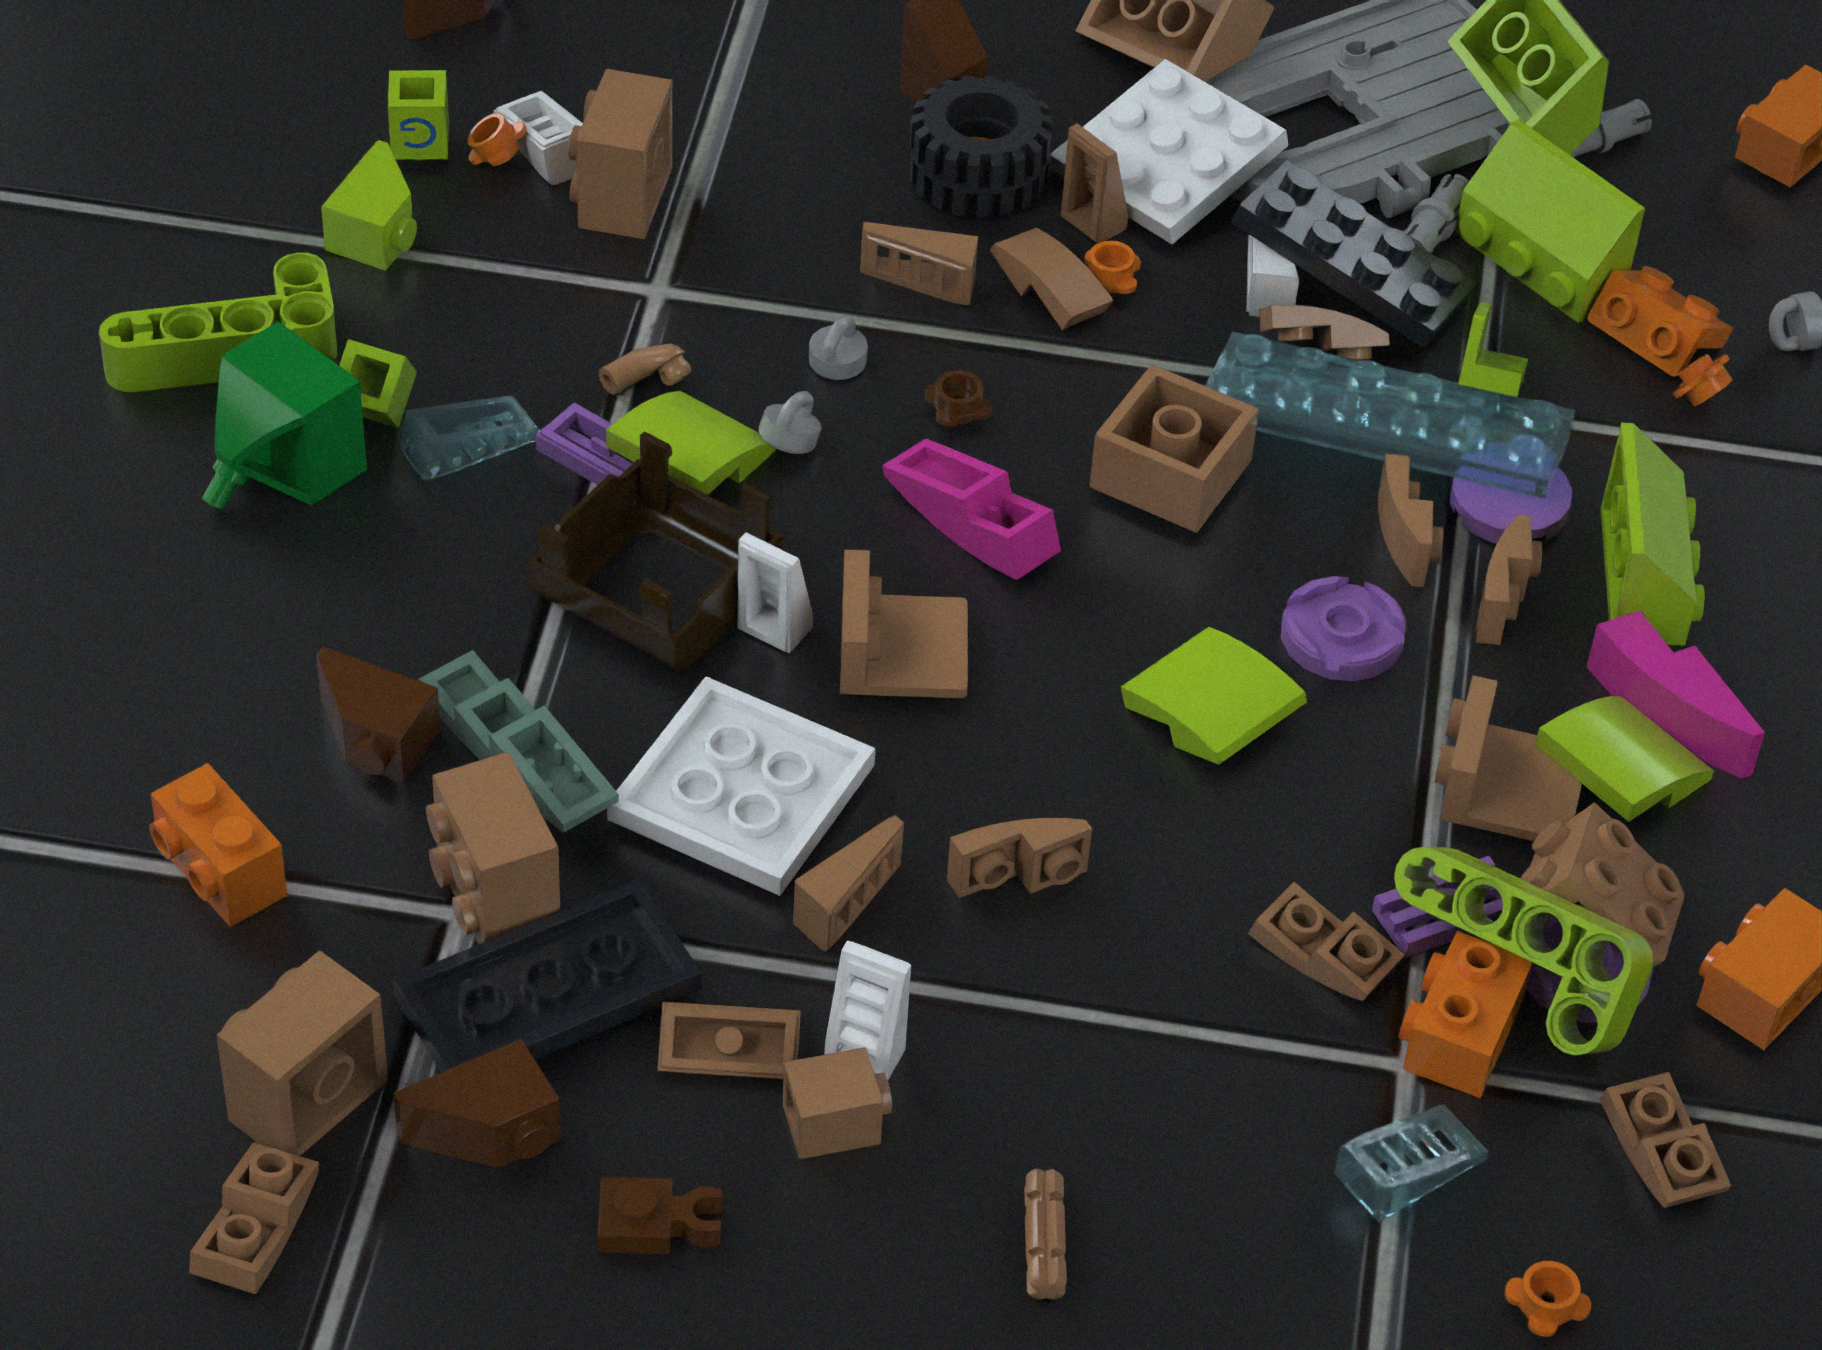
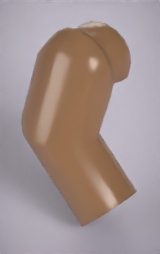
M669 343L635 349L602 367L599 370V378L606 391L614 395L657 371L662 382L672 386L690 375L691 365L683 357L685 351L681 347Z

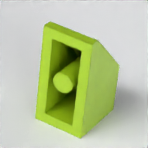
M377 140L321 206L325 251L386 271L401 252L408 251L412 246L417 232V222L412 218L411 192L387 142Z

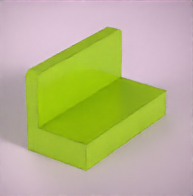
M1480 302L1473 316L1458 385L1517 397L1523 383L1528 359L1482 349L1492 304Z

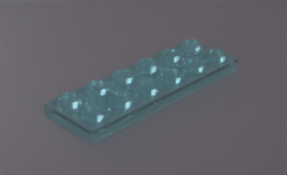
M1232 332L1205 385L1215 391L1259 408L1256 431L1382 461L1385 460V454L1410 456L1409 467L1544 499L1572 432L1576 410L1556 406L1544 400H1530L1458 385L1456 382L1439 379L1431 374H1416L1382 366L1374 361L1355 360L1325 353L1317 348H1303L1268 340L1260 335H1246L1238 332Z

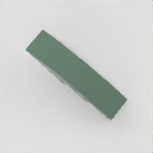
M474 650L419 678V681L438 688L440 718L479 760L505 752L510 753L543 818L563 833L619 802V794L549 710L545 706L535 710L509 678L499 682Z

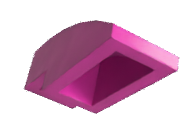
M927 438L882 465L884 476L933 526L962 549L988 566L1016 580L1061 552L1053 510L1012 493L1008 472Z
M1640 610L1597 624L1587 668L1612 696H1622L1702 761L1741 779L1753 774L1765 732L1696 646L1673 652Z

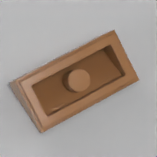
M663 1002L657 1071L783 1080L784 1062L798 1060L801 1011Z

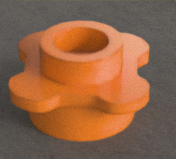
M493 113L484 117L469 133L468 144L473 149L469 154V161L473 165L489 162L492 166H498L506 163L518 151V139L525 134L526 125L522 121L510 124L501 113Z
M1103 241L1094 245L1091 250L1085 253L1084 261L1088 265L1089 270L1108 293L1129 294L1136 290L1137 280L1134 278V272L1140 269L1141 260L1128 245L1118 241Z
M1706 354L1684 368L1678 374L1683 382L1679 385V389L1673 392L1675 398L1677 399L1685 394L1693 407L1725 388L1733 380L1723 366L1730 360L1728 355L1725 354L1713 362L1709 355Z
M1541 1261L1533 1264L1527 1269L1523 1279L1518 1277L1510 1279L1504 1291L1507 1302L1518 1306L1529 1319V1330L1542 1337L1553 1336L1558 1326L1570 1320H1585L1591 1310L1589 1297L1580 1293L1581 1285L1577 1275L1566 1265L1555 1261ZM1541 1297L1550 1298V1299H1552L1554 1302H1553V1303L1545 1302V1301L1542 1300Z

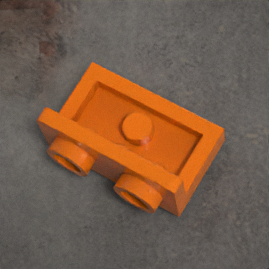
M1643 266L1642 270H1612L1587 318L1591 324L1672 377H1679L1678 374L1688 366L1697 349L1723 348L1734 328L1717 318L1720 311L1716 306L1694 295H1688L1687 298L1671 288L1674 280L1655 268Z

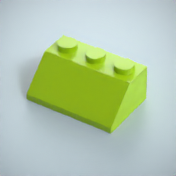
M1486 0L1447 41L1510 124L1517 120L1522 121L1569 155L1600 125L1609 60L1560 0Z
M1517 120L1510 124L1464 188L1455 234L1538 293L1553 306L1577 323H1580L1588 317L1612 270H1631L1645 208L1528 125Z
M1621 422L1600 509L1609 620L1640 610L1667 645L1685 646L1691 622L1701 621L1705 602L1704 586L1694 582V577L1697 576L1700 563V543L1698 540H1690V534L1693 532L1695 524L1696 501L1694 497H1686L1684 472L1634 423Z

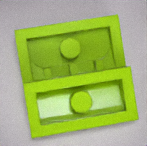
M682 391L669 392L654 397L632 409L606 429V447L633 462L637 459L640 460V435L644 431L670 444L672 456L669 458V475L706 495L710 494L727 477L737 483L742 482L776 451V448L765 442L757 431Z
M1207 627L1121 686L1125 708L1169 725L1174 747L1218 765L1307 703L1305 691L1278 666L1243 642L1211 627Z
M1622 696L1599 698L1554 718L1539 728L1535 744L1628 822L1658 802H1661L1669 809L1709 782L1714 774L1713 769Z

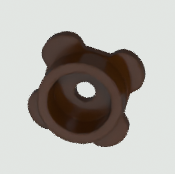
M962 370L947 372L941 375L936 383L929 385L925 390V400L935 406L937 410L936 421L943 426L955 427L967 424L973 419L986 420L992 414L993 406L991 402L983 399V383L973 373Z

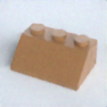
M1091 0L1075 31L1152 68H1155L1164 59H1167L1205 82L1251 55L1275 7L1265 0Z

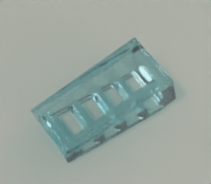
M509 395L407 410L400 439V449L423 480H428L453 473L536 441V434L540 432V429L514 396ZM500 420L503 425L497 426L495 422Z
M1442 1104L1364 1133L1343 1144L1339 1148L1334 1174L1377 1222H1380L1485 1161L1488 1150ZM1440 1130L1457 1149L1450 1151L1434 1132ZM1422 1140L1436 1157L1429 1159L1415 1143ZM1403 1151L1415 1165L1409 1167L1398 1153ZM1385 1162L1394 1173L1388 1175L1379 1164Z

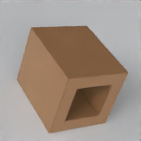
M866 1047L784 1062L783 1107L799 1160L881 1144L882 1117L892 1113V1098L885 1073L874 1074Z

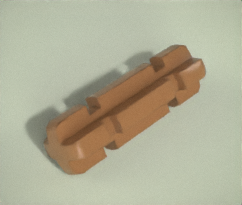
M1036 1168L1026 1175V1185L1024 1187L1026 1263L1028 1264V1271H1026L1027 1292L1036 1300L1044 1298L1057 1300L1065 1294V1284L1067 1282L1066 1261L1064 1259V1254L1066 1253L1065 1207L1063 1204L1064 1177L1055 1169L1043 1171Z

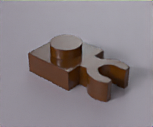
M601 1177L598 1253L670 1254L671 1237H683L690 1244L702 1248L720 1245L721 1221H705L699 1219L698 1216L705 1213L722 1214V1190L703 1186L692 1189L684 1196H673V1178Z

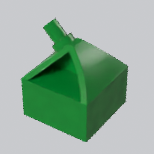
M279 321L222 355L215 425V456L217 459L212 466L216 474L202 499L213 507L224 510L238 484L244 486L249 477L312 506L366 471L367 463L360 381Z

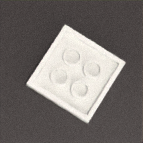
M1164 59L1083 126L1084 129L1117 152L1128 217L1170 244H1174L1288 147L1286 129L1167 59ZM1068 140L1050 154L1052 170L1063 177L1065 175Z
M705 677L617 789L619 802L607 808V820L780 896L874 767L875 748L709 677Z

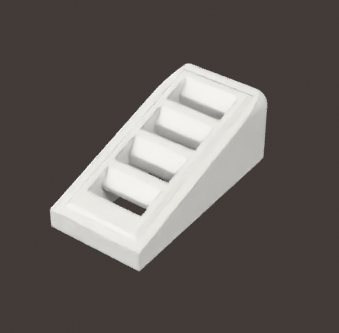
M543 91L533 93L493 110L494 113H501L510 124L522 121L526 125L525 134L518 139L519 150L547 182L555 186L572 179L574 171L577 169L576 160L569 159V140L573 127L575 125L582 126L583 123Z
M1248 235L1246 312H1249V316L1260 317V308L1270 305H1295L1299 286V276L1295 264L1251 235Z
M745 532L739 539L737 628L790 654L813 627V613L800 560Z
M847 940L841 950L824 1055L866 1047L874 1074L884 1072L887 1080H889L906 1048L911 964ZM860 978L878 984L880 986L888 988V990L861 981Z

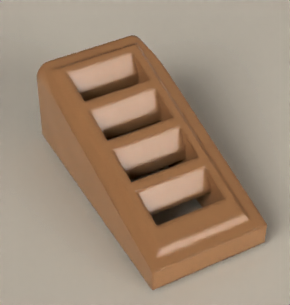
M1077 123L1069 127L1061 216L1093 241L1100 243L1126 230L1128 226V211L1117 152Z
M864 222L862 228L860 272L952 303L970 305L976 275L978 236ZM878 245L889 248V258L878 256ZM901 253L910 255L911 260L900 259Z
M896 815L878 824L795 880L793 924L821 950L827 951L840 939L901 865L904 822Z

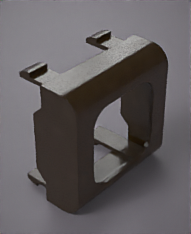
M644 431L640 435V460L637 459L620 476L609 474L556 523L554 529L545 524L539 528L537 545L541 549L528 560V584L532 592L671 668L682 672L690 668L737 621L739 539L746 532L783 550V535L769 528L770 510L773 508V501L770 496L744 484L741 487L740 512L670 476L669 458L672 456L670 444ZM643 537L661 538L725 573L698 599L689 620L674 634H672V592L650 580L645 579L641 583L638 600L642 601L643 618L585 587L622 549L636 539Z

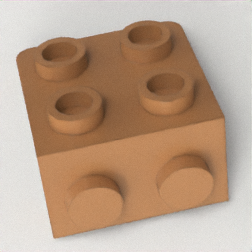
M1472 675L1467 700L1454 698L1445 736L1457 738L1456 746L1442 745L1434 782L1447 785L1439 820L1534 841L1541 831L1552 822L1560 820L1565 824L1575 817L1582 783L1535 745L1537 735L1488 724L1498 681Z
M1595 802L1565 824L1560 820H1556L1543 829L1532 844L1535 854L1531 865L1520 879L1572 903L1579 901L1587 910L1637 932L1646 939L1652 949L1654 960L1652 968L1662 963L1666 959L1684 900V891L1674 872L1666 865L1657 863L1634 841L1631 832L1622 822L1611 819ZM1549 916L1545 923L1553 919L1555 916Z

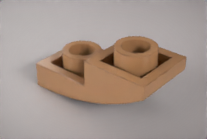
M1038 228L995 243L990 249V252L1020 296L1036 291L1062 330L1104 313L1114 301L1100 281L1074 253L1051 235Z
M1270 305L1259 309L1261 332L1278 331V342L1312 340L1314 339L1313 329H1318L1319 352L1336 351L1337 362L1371 360L1372 349L1389 346V334L1359 318L1334 310L1300 305Z
M1385 454L1378 493V514L1381 530L1391 557L1402 575L1411 586L1424 587L1428 563L1439 564L1443 527L1433 526V501L1419 500L1420 482L1409 481L1410 456Z
M1518 514L1501 535L1492 553L1478 612L1476 643L1501 644L1506 620L1515 621L1517 618L1519 602L1524 600L1528 578L1539 577L1542 562V542L1532 541L1531 515Z
M1035 818L993 824L950 837L947 881L959 898L982 889L996 888L1015 876H1018L1030 894L1054 884H1066L1075 879L1079 874L1087 872L1092 828L1084 819Z
M1295 882L1255 920L1248 932L1252 938L1267 950L1304 975L1326 987L1361 1001L1368 997L1405 956L1403 952L1354 911L1342 922Z
M1669 1072L1606 1088L1600 1097L1606 1115L1634 1168L1664 1208L1729 1190L1731 1187L1730 1181L1705 1124L1701 1123L1692 1126Z
M253 1142L222 1185V1207L190 1251L189 1273L257 1294L283 1251L303 1211L319 1173V1162Z

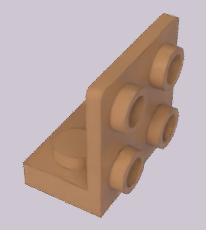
M845 550L840 694L965 698L968 689L967 600L961 597L881 595L882 577L869 576L870 550Z

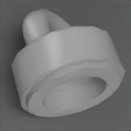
M1807 291L1792 294L1775 305L1770 314L1768 326L1771 340L1778 349L1783 351H1807L1822 347V300L1815 292ZM1785 316L1791 337H1787L1783 330Z
M850 315L841 316L833 325L819 329L812 335L809 341L810 366L817 374L833 380L849 379L861 373L867 364V340L861 332L856 330L855 320Z
M801 391L791 396L785 404L767 406L758 428L759 434L765 442L774 448L793 454H804L812 451L816 447L822 429L819 420L811 414L814 405L813 396L808 391Z

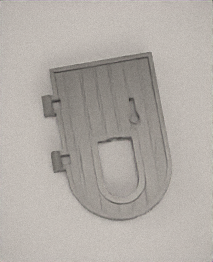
M1370 0L1258 40L1249 57L1205 82L1264 117L1328 95L1339 107L1344 106L1349 112L1355 114L1359 125L1310 142L1304 147L1282 151L1229 197L1243 202L1287 160L1297 167L1311 171L1318 178V181L1343 197L1351 198L1360 204L1377 198L1380 201V207L1384 216L1392 218L1415 209L1419 202L1429 198L1431 177L1487 157L1508 129L1510 123L1447 42L1477 9L1467 0ZM1397 174L1398 183L1391 176Z

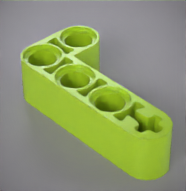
M300 252L288 254L279 259L274 265L273 270L275 295L128 311L108 317L100 325L99 329L104 373L107 383L114 389L122 392H140L219 382L221 356L277 321L334 361L337 357L335 315L327 267L324 261L317 255Z
M1419 847L1411 849L1401 857L1395 869V885L1402 899L1410 905L1562 976L1546 1020L1548 1036L1554 1046L1567 1054L1584 1055L1610 1051L1620 1044L1626 1035L1652 972L1654 962L1652 949L1645 938L1631 929L1457 849L1448 847ZM1431 866H1434L1433 873L1437 877L1450 883H1461L1457 889L1436 888L1437 882L1428 876ZM1491 888H1495L1499 892L1503 902L1502 913L1494 922L1488 918L1484 909L1485 896ZM1551 915L1558 918L1563 930L1562 941L1554 950L1546 944L1542 932L1545 921ZM1612 942L1619 947L1624 959L1623 969L1615 979L1607 974L1602 961L1604 950ZM1585 1005L1594 1012L1598 1023L1596 1034L1590 1041L1581 1036L1576 1022L1579 1011Z

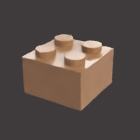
M605 69L597 91L589 90L587 93L582 126L575 125L570 135L569 159L576 160L577 169L574 171L570 185V203L578 204V228L645 239L672 170V80Z
M1151 364L1095 434L1089 487L1197 533L1252 460L1259 408Z
M505 752L432 775L434 803L426 806V816L437 847L429 850V859L439 886L442 888L450 885L455 895L452 898L453 910L463 935L474 934L478 944H481L559 912L558 845L510 753Z
M320 950L299 968L295 967L286 971L276 982L272 990L247 1010H240L231 1016L223 1029L216 1035L228 1121L258 1144L297 1156L302 1155L388 1081L381 995Z

